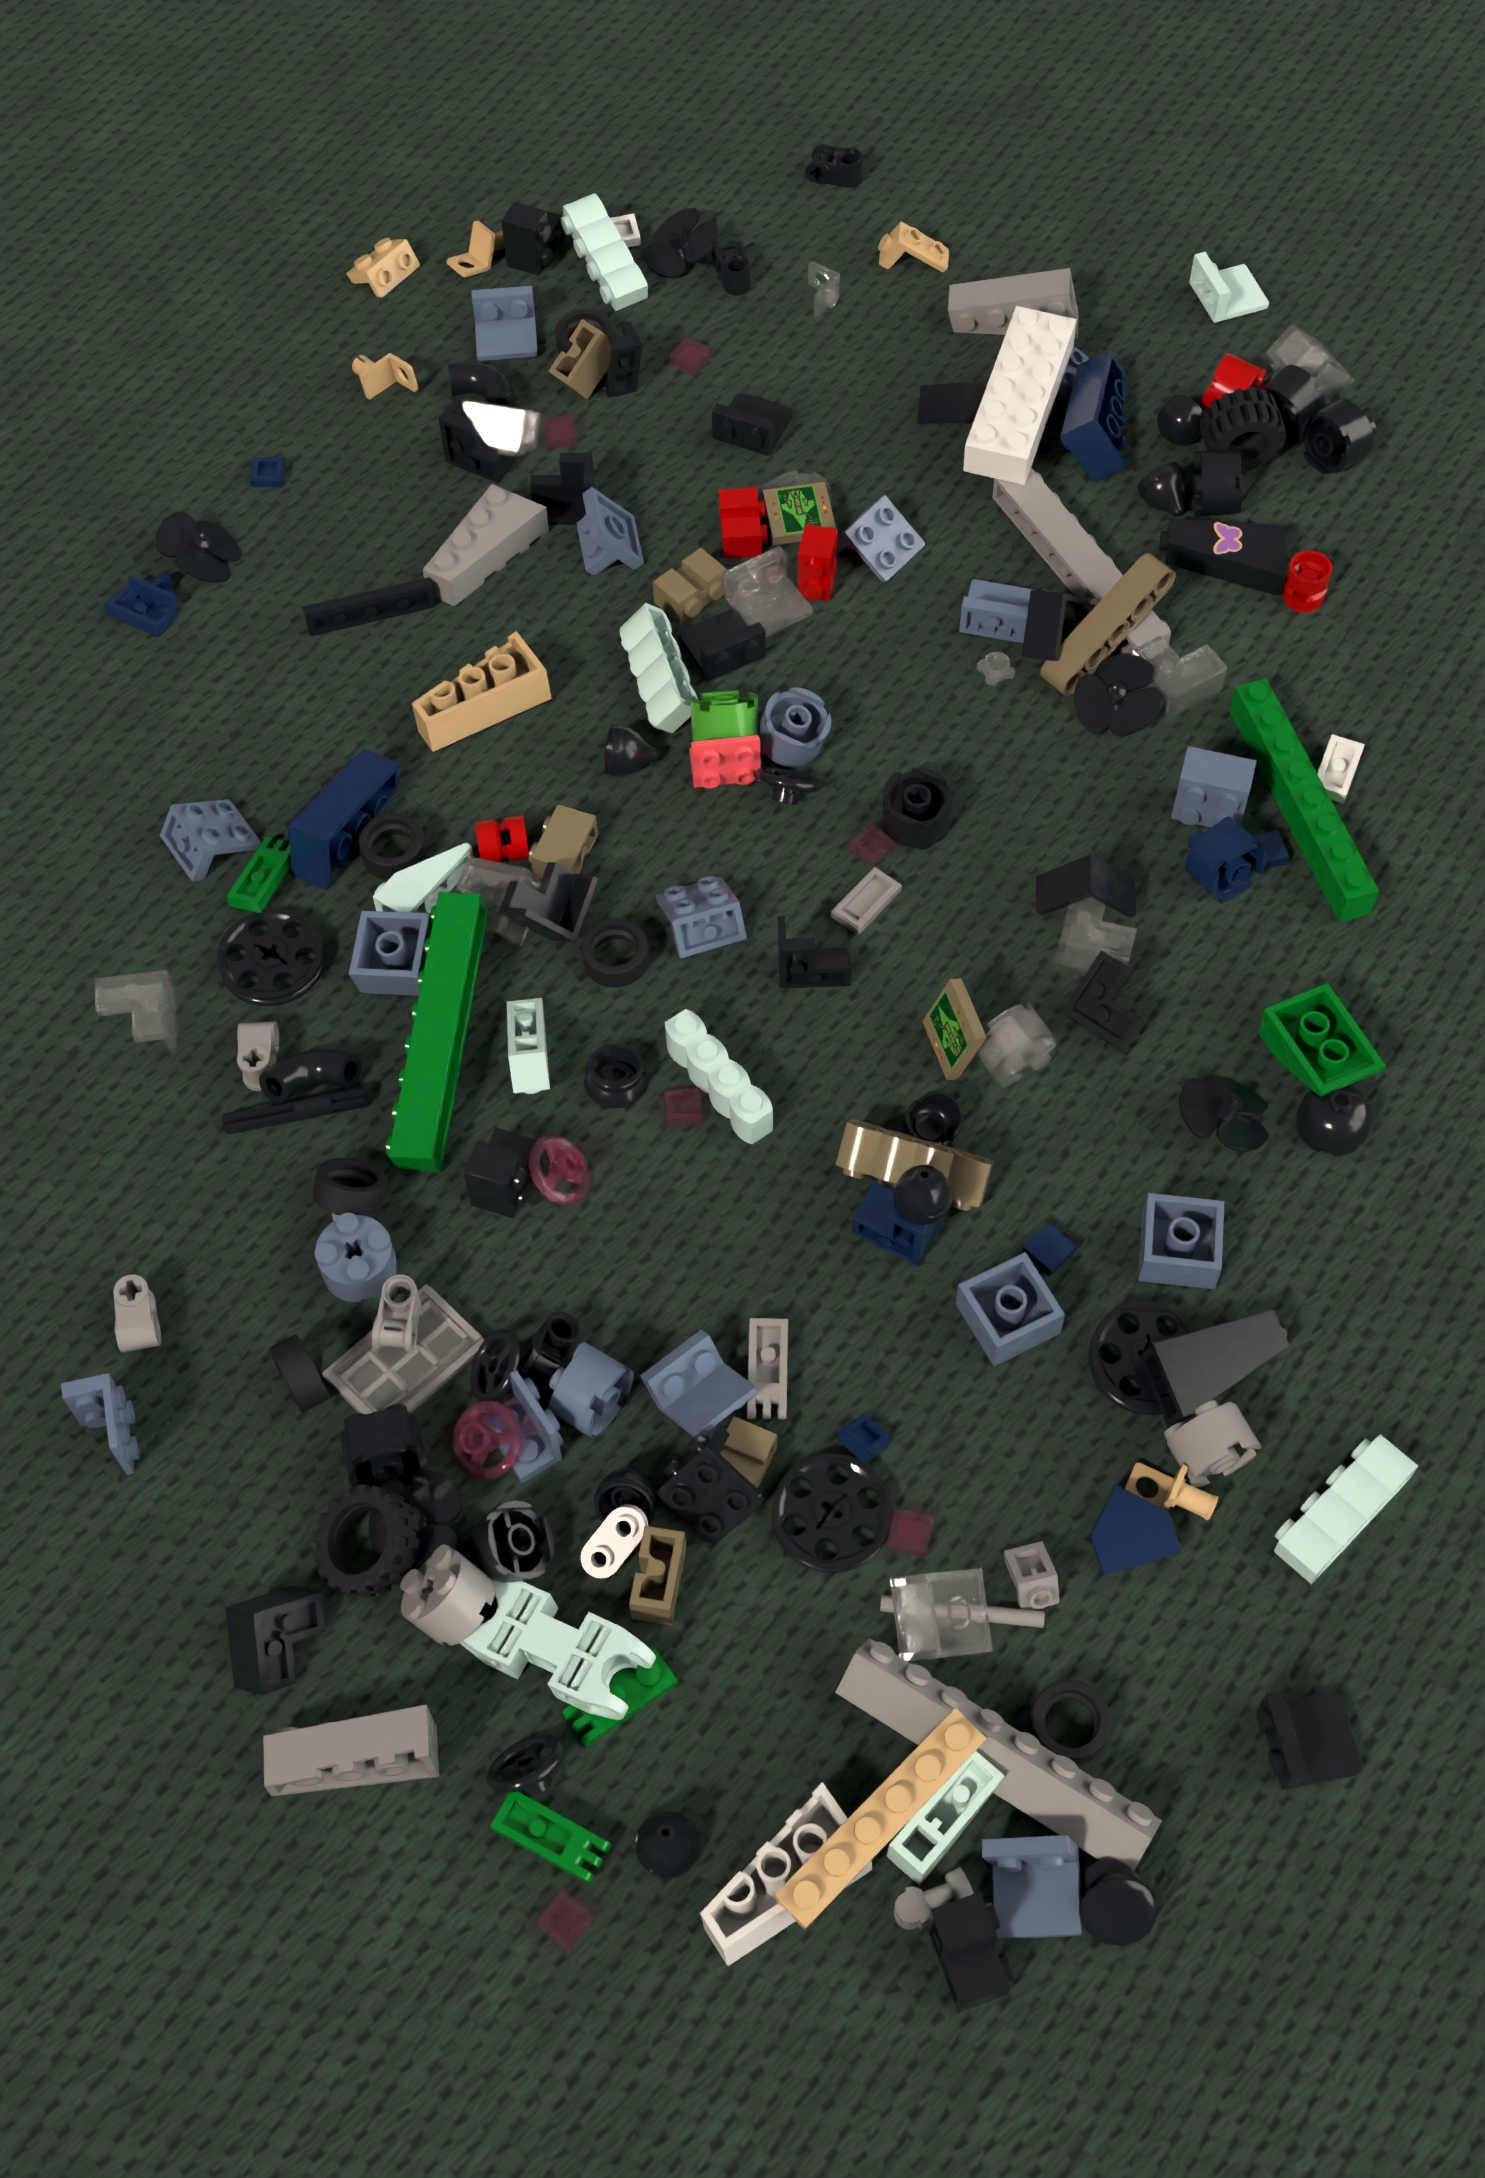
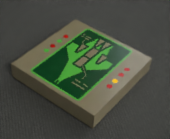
M825 482L763 490V500L773 545L801 542L806 524L836 529Z
M961 978L949 980L922 1021L946 1080H955L961 1076L987 1038Z

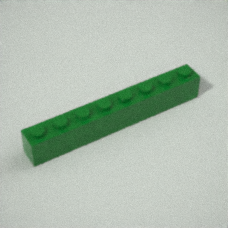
M1267 678L1235 686L1229 711L1254 760H1257L1256 763L1338 922L1371 914L1379 889Z
M439 892L437 904L431 908L430 921L432 930L430 937L426 938L424 944L426 961L424 969H421L418 975L420 993L418 1002L415 1001L412 1006V1020L414 1022L412 1034L407 1036L405 1043L407 1054L406 1066L401 1068L399 1074L401 1092L399 1101H395L393 1105L392 1116L395 1122L393 1133L388 1136L386 1141L387 1156L399 1170L441 1173L489 912L480 894Z

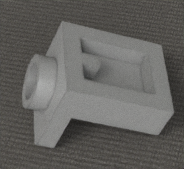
M1043 1541L1004 1551L1005 1564L1016 1587L1020 1609H1042L1060 1602L1058 1576Z

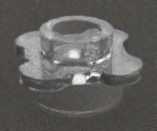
M989 653L984 660H980L977 663V670L984 674L986 677L985 682L990 686H995L1004 679L1010 680L1015 677L1016 671L1013 667H1010V659L1004 653Z

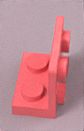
M758 735L694 741L691 743L689 752L694 787L715 788L724 784L737 783L739 785H748L754 781H761L756 776V770L761 768L760 737Z

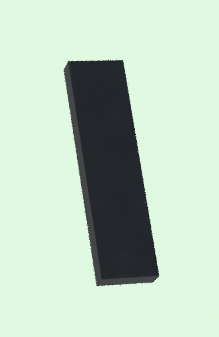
M430 577L303 606L309 634L315 636L435 608L436 602Z

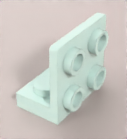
M1206 252L1194 255L1189 283L1214 323L1268 308V299L1245 264L1218 271L1217 265L1212 263Z

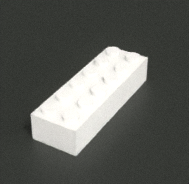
M1016 306L965 444L963 471L1025 485L1074 346L1077 319Z

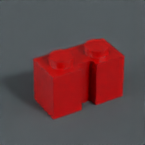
M757 487L719 490L724 559L762 556V544H768L767 524H760V520H765L764 500L758 501Z
M805 525L798 551V596L814 601L830 600L837 573V556L835 554L838 543V529Z

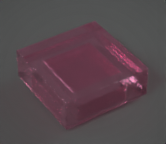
M686 337L670 354V363L696 375L712 357V349Z
M574 415L543 418L546 449L577 446Z
M872 823L848 842V850L872 869L896 849V842Z
M700 1087L664 1091L667 1128L704 1124Z
M894 1508L886 1550L926 1558L934 1516Z
M561 1889L536 1921L535 1927L569 1954L595 1921L596 1916Z

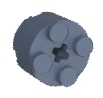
M797 687L790 688L786 692L773 694L767 702L759 721L760 754L767 756L780 765L792 767L793 769H802L806 764L813 761L817 757L832 723L830 713L828 715L824 708L825 703L815 693Z
M343 1213L323 1230L317 1240L315 1258L328 1290L344 1301L361 1302L363 1299L380 1296L384 1283L397 1273V1259L389 1233L381 1223L371 1217Z
M583 1342L576 1349L572 1361L567 1368H558L552 1376L549 1387L554 1392L547 1409L549 1408L556 1417L590 1437H592V1434L598 1436L607 1429L622 1408L617 1405L621 1392L628 1396L633 1384L634 1372L597 1348Z

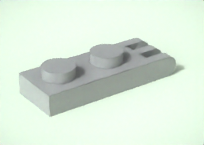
M750 1318L748 1381L755 1386L757 1393L747 1401V1419H755L757 1413L755 1404H763V1419H771V1405H778V1419L786 1420L788 1319Z

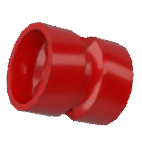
M1311 550L1295 554L1291 559L1282 593L1283 601L1288 607L1299 612H1312L1319 609L1324 602L1333 569L1331 561L1320 552Z
M523 815L505 817L502 823H497L495 819L475 821L482 866L501 863L504 857H507L511 862L529 859ZM500 835H510L512 844L502 846Z

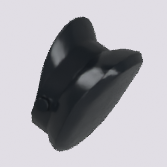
M608 1044L598 1048L592 1054L589 1063L586 1064L584 1075L586 1092L594 1102L609 1108H624L635 1103L643 1095L647 1087L646 1067L643 1066L642 1058L638 1052L622 1044Z
M1104 1859L1095 1862L1085 1871L1081 1882L1082 1901L1079 1907V1914L1083 1927L1091 1936L1107 1945L1125 1946L1138 1942L1150 1933L1157 1916L1155 1901L1149 1886H1145L1131 1867L1118 1860Z

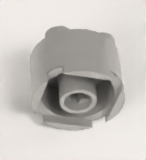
M1215 1400L1209 1401L1195 1410L1197 1417L1187 1423H1177L1164 1432L1167 1445L1179 1466L1181 1467L1182 1464L1189 1466L1185 1476L1194 1487L1210 1484L1206 1477L1210 1474L1223 1472L1226 1476L1235 1472L1257 1455L1254 1449H1261L1262 1447L1239 1408L1232 1402L1219 1406Z
M445 1544L439 1546L433 1552L431 1558L418 1570H410L404 1576L400 1588L404 1591L401 1602L402 1615L441 1645H443L442 1642H446L450 1646L456 1645L469 1637L484 1619L479 1613L485 1602L491 1606L495 1596V1584L492 1578L458 1551L451 1549Z

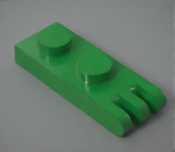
M265 837L227 894L229 906L261 913L291 867L290 844L288 845L286 840L278 839L276 842L273 837Z
M655 1647L651 1649L656 1655V1660L651 1668L648 1669L639 1665L637 1669L623 1668L611 1678L609 1684L610 1693L624 1701L629 1707L623 1719L615 1720L589 1714L572 1705L563 1710L562 1714L566 1720L574 1718L580 1712L583 1713V1716L571 1725L576 1734L590 1725L593 1728L580 1739L585 1748L678 1685V1680Z
M520 1792L508 1794L490 1825L492 1831L587 1884H591L594 1875L581 1867L583 1861L599 1869L603 1862L600 1857L589 1850L593 1846L601 1852L608 1853L612 1846L603 1838Z

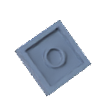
M593 487L589 488L582 494L586 515L576 523L585 570L592 575H597L617 559L632 569H637L644 564L634 515Z

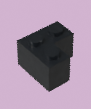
M514 201L501 220L507 266L539 276L544 267H548L551 264L556 249L562 247L565 242L566 233L560 220L562 215Z
M495 1127L489 1143L477 1140L463 1172L471 1206L510 1218L514 1217L518 1207L523 1208L529 1195L528 1182L531 1176L536 1177L543 1162V1156L539 1153L537 1139Z
M981 1892L931 1909L926 1928L957 2012L960 2013L1006 1996L1010 1989L1008 1982L1014 1980L1006 1955H998L994 1946L997 1937L996 1929L1000 1928V1922L992 1902L984 1903Z

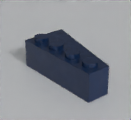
M1110 349L1078 365L1061 432V440L1064 447L1072 451L1093 482H1097L1126 468V459L1121 456V450L1126 448V438L1123 435L1120 436V427L1126 424V415L1122 404L1126 403V373Z
M363 749L354 759L348 761L343 771L336 778H332L327 787L317 797L311 799L308 807L298 817L296 816L291 820L288 826V835L290 836L292 876L326 891L333 883V879L330 878L331 873L336 867L343 869L349 860L347 854L354 841L358 842L361 830L371 818L374 819L382 813L398 790L399 762Z

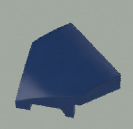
M169 572L159 573V578L154 577L148 580L128 576L129 587H124L104 603L105 614L159 637L178 616L176 596L173 592Z
M1115 1484L1090 1534L1102 1574L1106 1575L1181 1553L1169 1512Z

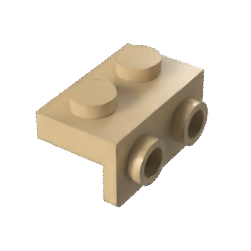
M385 238L374 245L375 250L370 254L359 257L354 262L355 266L347 272L351 282L354 284L369 283L376 297L385 296L420 266L407 239L390 240V238Z

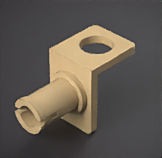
M474 221L469 252L448 258L447 265L462 277H469L488 271L491 268L493 252L505 249L503 231L500 230L493 233L481 222ZM467 262L472 264L474 267L465 268L459 265V263Z
M391 353L376 363L364 355L359 356L360 360L355 358L353 361L352 369L354 373L359 375L365 396L369 400L396 381L413 392L419 390L412 366ZM400 368H402L405 371V373L408 376V379H406L405 376L402 374Z
M1138 1462L1134 1465L1125 1489L1165 1511L1177 1505L1203 1517L1207 1521L1210 1519L1219 1498L1216 1495L1213 1496L1185 1483L1186 1478L1184 1477L1189 1467L1185 1464H1182L1174 1478ZM1148 1477L1153 1479L1158 1485V1494L1153 1498H1146L1140 1495L1136 1488V1483L1140 1478Z

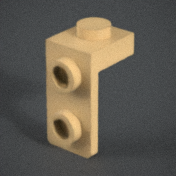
M902 221L890 234H885L879 243V265L886 269H890L905 251L941 272L946 271L948 268L949 249L941 242L929 238L918 229L910 227Z

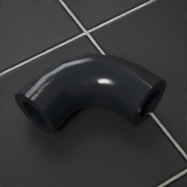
M479 362L448 364L452 395L477 394L482 396L486 411L494 417H505L514 411L516 402L513 389L508 378L497 369Z
M317 1049L303 1051L280 1060L261 1073L259 1085L265 1096L276 1103H283L298 1091L312 1086L331 1085L349 1089L354 1087L360 1078L362 1070L361 1060L357 1054L339 1050Z

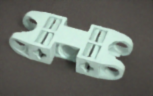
M493 1580L495 1584L494 1598L497 1599L498 1604L495 1615L485 1623H481L460 1644L486 1665L516 1679L521 1675L527 1662L537 1665L553 1673L548 1686L556 1698L589 1714L615 1720L623 1719L629 1707L624 1701L610 1693L609 1684L611 1678L617 1671L623 1668L637 1669L638 1665L648 1669L651 1668L656 1660V1655L643 1642L623 1627L588 1612L578 1630L553 1618L559 1608L551 1594L523 1581L503 1583Z

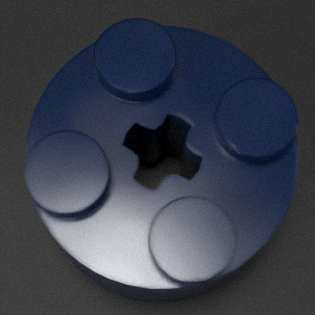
M1225 817L1206 832L1199 831L1190 839L1188 847L1191 850L1186 859L1185 870L1215 899L1217 897L1221 901H1228L1246 891L1252 885L1249 879L1255 871L1259 875L1261 874L1267 863L1268 853L1238 822L1231 817Z

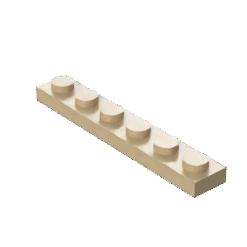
M955 1708L774 1895V1899L805 1930L974 1754L987 1738Z

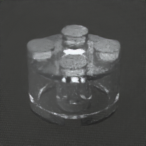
M1028 1003L1026 1009L1020 1004L1004 1011L987 1024L991 1030L986 1034V1040L976 1053L995 1081L1000 1082L1004 1088H1007L1022 1077L1021 1071L1030 1066L1033 1070H1038L1052 1059L1049 1052L1056 1046V1038L1031 1004Z

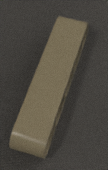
M1150 553L1142 555L1060 645L1059 659L1057 661L1046 660L1041 668V677L1063 695L1071 696L1074 694L1078 679L1083 675L1093 674L1096 671L1100 662L1117 648L1167 593L1175 581L1176 573Z

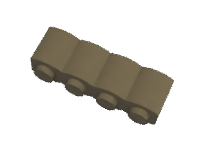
M851 1119L846 1124L835 1165L844 1168L843 1174L864 1179L865 1174L879 1178L878 1184L894 1188L900 1176L909 1168L918 1165L932 1166L941 1171L949 1182L952 1194L950 1205L961 1210L971 1211L972 1206L980 1207L983 1202L994 1161L979 1155L959 1151L938 1143L921 1140L904 1133Z

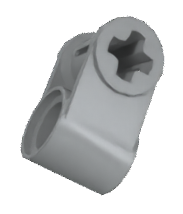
M276 1021L239 1023L237 1030L238 1067L243 1072V1081L247 1088L252 1091H262L259 1085V1077L261 1073L275 1064L277 1060V1053L279 1051L278 1024Z
M126 1275L115 1284L113 1291L116 1315L115 1334L120 1352L125 1353L161 1346V1330L154 1294L149 1290L147 1282L141 1276Z
M394 1275L383 1285L378 1314L374 1320L372 1330L373 1349L380 1350L382 1346L404 1348L407 1353L414 1352L422 1304L414 1280L409 1276ZM401 1293L411 1294L404 1302H394V1298Z

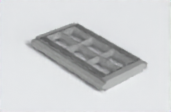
M427 1284L418 1290L422 1307L418 1321L417 1342L413 1353L405 1352L404 1348L382 1346L380 1350L373 1349L371 1331L322 1373L328 1383L358 1413L369 1414L381 1411L393 1404H403L407 1407L408 1412L412 1413L475 1358L484 1339Z

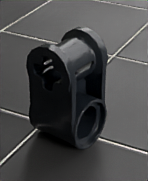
M820 144L813 149L812 162L807 165L805 172L809 181L846 188L857 187L862 183V153L858 149L834 147Z
M742 240L736 241L734 245L724 247L714 245L711 249L712 261L724 290L734 296L746 294L750 289V266Z
M563 1311L554 1312L548 1317L533 1336L530 1347L521 1362L520 1373L526 1374L529 1372L548 1382L549 1387L550 1380L556 1370L560 1367L566 1369L570 1363L569 1358L579 1335V1326L574 1317Z

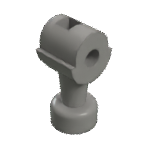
M958 1867L946 1873V1883L929 1890L922 1891L913 1886L906 1887L904 1893L898 1896L895 1902L894 1918L897 1924L903 1929L910 1930L919 1927L921 1930L927 1925L931 1909L945 1905L952 1900L956 1901L974 1894L962 1868Z

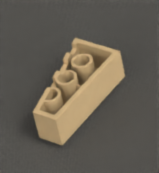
M517 631L507 637L508 643L501 648L494 646L485 652V659L474 666L468 664L460 669V674L456 679L451 682L443 681L412 703L418 732L432 752L552 699L546 669Z

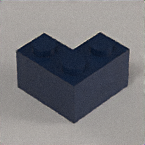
M874 1182L853 1216L852 1233L919 1266L939 1232L941 1219L933 1224L926 1225L910 1223L902 1218L895 1208L893 1200L894 1187H884Z

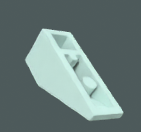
M464 843L394 873L387 882L380 884L375 891L373 900L376 911L431 913L432 906L437 904L438 893H449L475 865L472 846Z
M542 998L507 1001L508 1058L513 1093L524 1092L533 1094L541 1090L550 1089Z
M975 1751L910 1819L889 1844L887 1857L920 1886L1002 1782L1005 1775Z

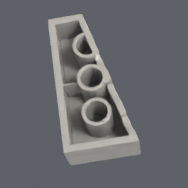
M1070 268L953 284L949 287L948 313L953 332L1006 335L1016 306L1077 319L1075 338L1078 339L1079 312Z
M491 484L423 568L424 578L430 577L434 597L452 606L457 605L485 583L484 579L494 571L498 573L517 553L521 555L536 538H542L549 533L546 507Z
M427 1704L343 1721L327 1722L301 1729L297 1727H284L277 1729L275 1734L263 1736L264 1787L271 1796L439 1777L437 1727Z

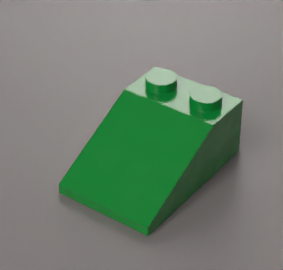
M1328 983L1265 1008L1263 1011L1258 1034L1275 1059L1320 1097L1381 1072L1386 1068L1385 1063Z

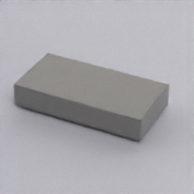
M874 867L831 911V917L856 935H859L902 891V885Z

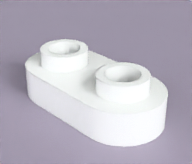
M631 1504L617 1507L609 1514L583 1547L581 1563L589 1575L595 1578H607L613 1575L641 1542L644 1526H648V1520L645 1513L639 1507ZM620 1521H627L630 1524V1534H624L620 1531ZM595 1552H602L606 1556V1564L601 1565L596 1562L594 1558Z

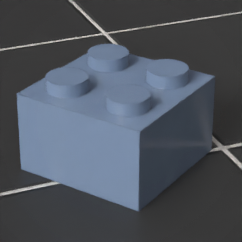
M1188 746L1171 819L1180 820L1187 825L1199 824L1213 827L1225 817H1231L1241 825L1257 760Z
M361 911L349 970V976L360 992L419 996L418 975L420 970L424 969L426 961L424 944L426 938L430 937L432 930L430 913Z
M1148 1193L1142 1212L1138 1281L1215 1289L1222 1270L1225 1201Z
M1026 1252L958 1284L956 1306L993 1366L1061 1334L1065 1313Z

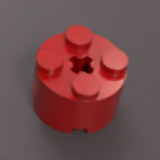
M1226 353L1213 375L1214 379L1210 388H1207L1203 396L1200 408L1204 412L1206 408L1211 407L1210 403L1215 399L1219 400L1222 398L1221 395L1227 392L1228 394L1232 393L1235 389L1259 388L1267 371L1237 356Z

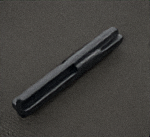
M359 1086L284 1101L283 1103L228 1112L223 1114L222 1122L225 1132L227 1134H234L364 1108L368 1105L365 1088Z

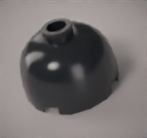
M1347 1085L1321 1097L1313 1090H1310L1303 1097L1296 1113V1129L1302 1141L1312 1150L1333 1153L1332 1156H1342L1356 1151L1364 1144L1372 1124L1371 1107L1366 1097L1352 1085Z
M512 1500L492 1508L477 1523L472 1537V1553L480 1570L493 1580L503 1583L527 1582L541 1576L546 1571L544 1569L547 1562L553 1558L554 1536L549 1522L543 1515L538 1517L535 1512L530 1510L534 1506L527 1502Z

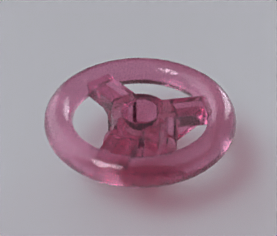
M555 1135L542 1137L533 1145L529 1155V1169L532 1179L540 1192L549 1200L560 1205L579 1203L587 1195L590 1187V1170L581 1151L569 1140ZM544 1149H546L551 1162L549 1166L550 1173L546 1178H544L540 1166V1157ZM565 1180L578 1185L577 1190L572 1194H562L553 1188L558 1182Z
M481 1401L470 1406L459 1418L453 1434V1450L458 1464L470 1476L481 1480L498 1478L512 1468L520 1454L522 1445L521 1426L516 1415L506 1405L497 1401ZM486 1412L498 1414L504 1419L510 1432L497 1433L486 1424L481 1414ZM498 1445H510L506 1456L499 1464L491 1468H482L489 1452L494 1451ZM467 1453L472 1454L471 1460L469 1459Z

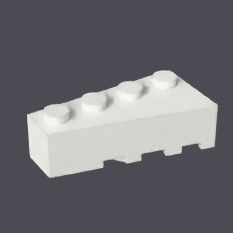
M823 1782L814 1790L809 1801L786 1820V1825L781 1831L757 1851L753 1861L742 1872L739 1871L700 1913L706 1933L727 1966L795 1922L792 1916L774 1899V1895L848 1819ZM872 1860L847 1886L873 1870Z

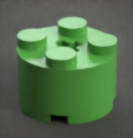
M723 690L702 693V700L700 701L695 696L690 698L693 741L759 736L757 694L748 692V698L739 697V691Z

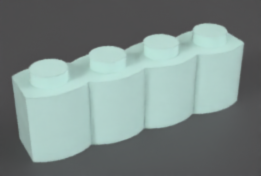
M594 193L564 205L563 217L560 218L563 230L567 235L571 234L573 237L576 253L580 258L584 257L586 260L587 271L592 281L597 280L601 286L600 294L605 304L610 303L614 310L617 311L648 298L647 282L640 268L634 262L628 247L621 239L616 226L607 215L599 197Z
M645 603L620 627L621 644L628 652L630 669L637 677L639 695L646 702L649 722L656 729L673 734L691 717L690 698L693 696L697 700L698 698L689 684L690 677L684 663L680 659V649L676 640L671 635L672 629L666 614L662 609Z
M685 1009L665 1022L667 1049L670 1056L679 1065L688 1068V1074L692 1082L700 1090L709 1093L713 1107L721 1115L730 1119L735 1133L745 1142L754 1144L772 1132L773 1108L769 1098L762 1090L750 1084L748 1074L742 1066L728 1058L724 1045L715 1037L707 1034L706 1027L699 1016Z
M1381 1434L1372 1442L1367 1438L1364 1439L1351 1454L1355 1461L1347 1469L1340 1465L1327 1479L1326 1483L1330 1488L1322 1495L1315 1491L1300 1508L1305 1514L1296 1523L1291 1518L1288 1519L1275 1534L1279 1541L1274 1552L1310 1584L1316 1581L1399 1492L1418 1468L1417 1464Z

